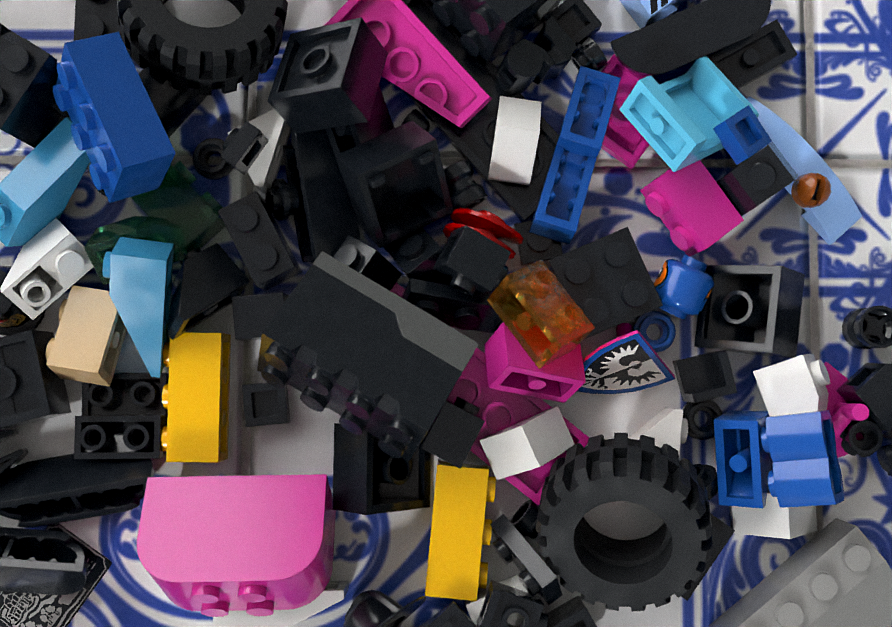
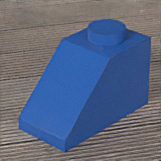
M729 410L714 419L719 505L762 509L765 507L768 493V473L772 469L773 463L770 453L764 451L761 443V428L766 426V417H770L768 411Z

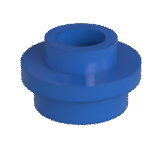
M650 311L642 314L633 326V331L638 330L656 353L668 349L675 339L676 329L673 321L668 315L659 311ZM651 324L656 325L660 330V335L656 340H652L647 336L646 331Z

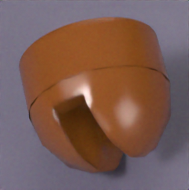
M819 173L802 175L792 185V198L796 204L803 208L820 206L828 200L831 194V184L827 177ZM817 184H818L819 186H818V190H817L816 199H815V200H812V197H813V195H814V193H815V190H816V187H817Z

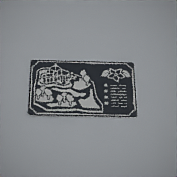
M60 523L48 525L45 530L69 534L73 541L78 543L83 549L88 565L85 586L80 591L68 595L0 591V627H67L110 568L112 562Z

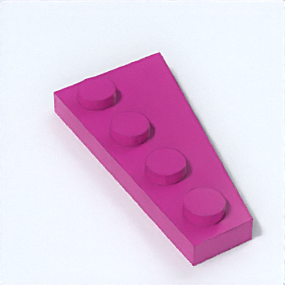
M348 0L324 25L362 17L388 53L382 77L460 128H463L492 99L403 0Z

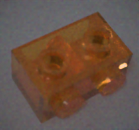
M542 260L508 274L487 299L539 369L571 352L595 329L581 308L574 302Z

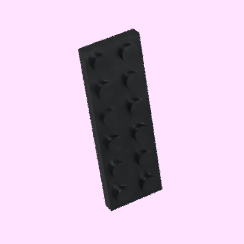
M403 0L492 99L463 128H460L407 92L405 94L465 160L468 159L474 170L522 222H525L536 211L559 135L541 116L540 134L530 185L488 180L500 96L525 98L522 94H510L499 86L496 81L497 67L492 62L483 67L475 57H471L466 53L461 45V33L455 27L448 28L437 21L432 11L433 3L430 0Z

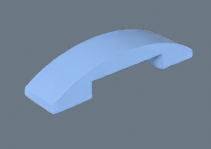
M749 96L747 100L759 113L758 120L772 142L796 172L797 178L808 173H819L829 180L831 194L828 200L817 207L803 208L805 212L801 216L828 245L833 244L862 217L858 207L842 182L820 155L778 115ZM794 181L786 187H784L790 193L791 196V189ZM817 184L815 193H814V195H813V197H812V200H815V199H816L817 190H818V186H819L818 184Z

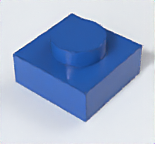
M749 105L713 128L722 146L730 154L736 165L750 158L772 142Z

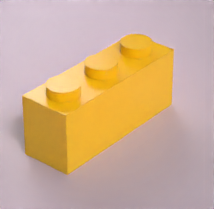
M185 332L174 340L170 338V342L165 343L163 360L165 366L169 367V381L163 387L162 404L164 409H168L167 426L163 427L161 433L162 451L167 452L166 462L218 463L228 459L231 334Z
M438 461L425 596L477 601L478 588L486 589L488 562H481L482 545L490 546L492 532L490 524L492 519H485L486 502L494 503L496 477L489 476L487 465L463 463L460 469L446 461Z

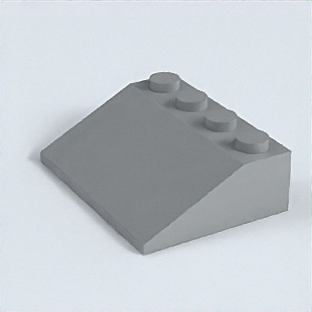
M835 518L712 622L709 627H892V569L856 525Z

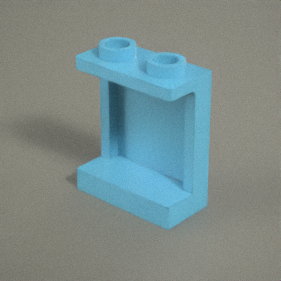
M707 56L697 59L686 74L660 85L651 75L640 79L619 109L673 172L723 149L724 147L713 128L749 105L756 117L759 116L758 111Z

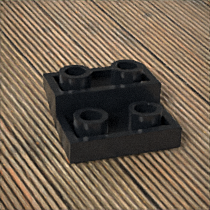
M114 373L110 386L82 382V416H75L74 459L162 458L164 451L161 448V433L163 427L167 426L168 409H164L162 404V391L164 385L168 384L169 373H162L160 378L151 377L150 373Z

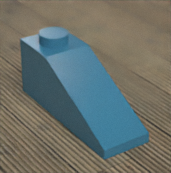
M65 117L0 182V241L6 247L25 245L55 218L59 220L90 163L86 151H80L73 140L71 125L73 123L70 117Z
M120 237L112 252L106 251L102 269L103 277L110 278L109 296L151 377L160 378L165 366L163 360L164 345L169 341L167 330L171 305L174 244Z

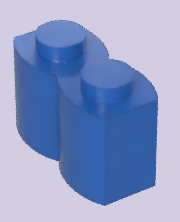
M829 410L766 417V426L761 428V443L764 451L770 453L773 461V470H770L768 473V487L772 497H777L780 508L837 505L844 501L843 480L837 458L836 439Z

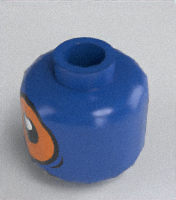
M685 254L681 262L675 259L666 260L654 282V287L663 306L658 308L684 320L688 314L698 315L714 287L713 278L704 273L708 265Z

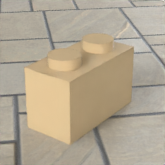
M73 285L68 299H64L60 305V323L55 338H51L47 344L45 353L46 365L60 379L110 386L127 329L109 296V291Z

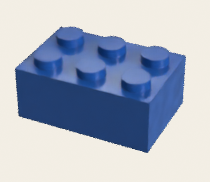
M119 32L64 43L61 62L57 63L58 78L56 85H53V95L58 108L62 112L67 111L73 123L71 125V133L77 148L80 151L85 150L91 162L89 171L95 187L98 190H104L109 203L159 189L176 152Z

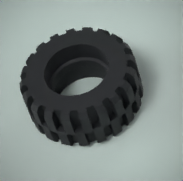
M117 0L121 37L126 48L131 50L132 58L138 66L144 69L149 66L150 76L160 83H164L167 79L173 82V89L185 93L187 88L199 89V95H212V90L221 89L223 94L237 91L238 83L241 82L243 86H249L258 80L259 72L261 74L266 73L273 64L274 56L278 55L288 7L286 0H228L237 8L241 16L227 25L205 28L187 24L174 17L164 7L168 0Z
M614 433V439L605 440L601 434L590 437L586 447H583L581 443H577L569 448L566 452V459L564 457L558 458L551 467L550 476L545 478L536 523L539 553L545 557V563L556 576L560 575L559 583L571 593L575 590L581 593L580 598L583 601L592 605L596 601L606 604V609L619 611V607H631L632 612L644 611L646 605L654 603L657 608L670 603V596L673 594L679 598L692 588L691 580L696 582L702 577L706 570V561L711 558L713 549V531L707 489L703 479L697 477V470L693 464L685 458L679 461V453L675 448L668 444H663L660 448L655 445V438L640 435V439L636 440L629 439L628 433ZM625 501L647 507L655 512L664 523L658 530L646 537L634 540H619L599 533L588 524L583 516L601 504Z

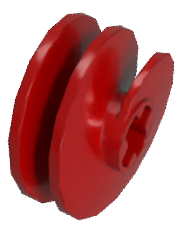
M454 209L451 214L453 223L446 224L443 229V233L448 239L452 230L467 225L510 251L511 254L508 259H513L516 253L505 243L498 240V238L518 245L522 244L524 240L517 231L506 225L504 220L486 210Z

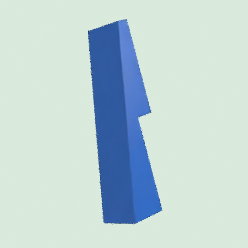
M580 66L529 230L530 233L570 244L577 230L595 162L602 147L621 78Z

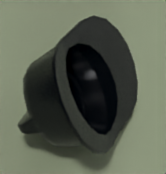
M368 590L362 592L355 598L346 613L343 627H400L403 621L425 602L426 597H419L403 607L381 591Z

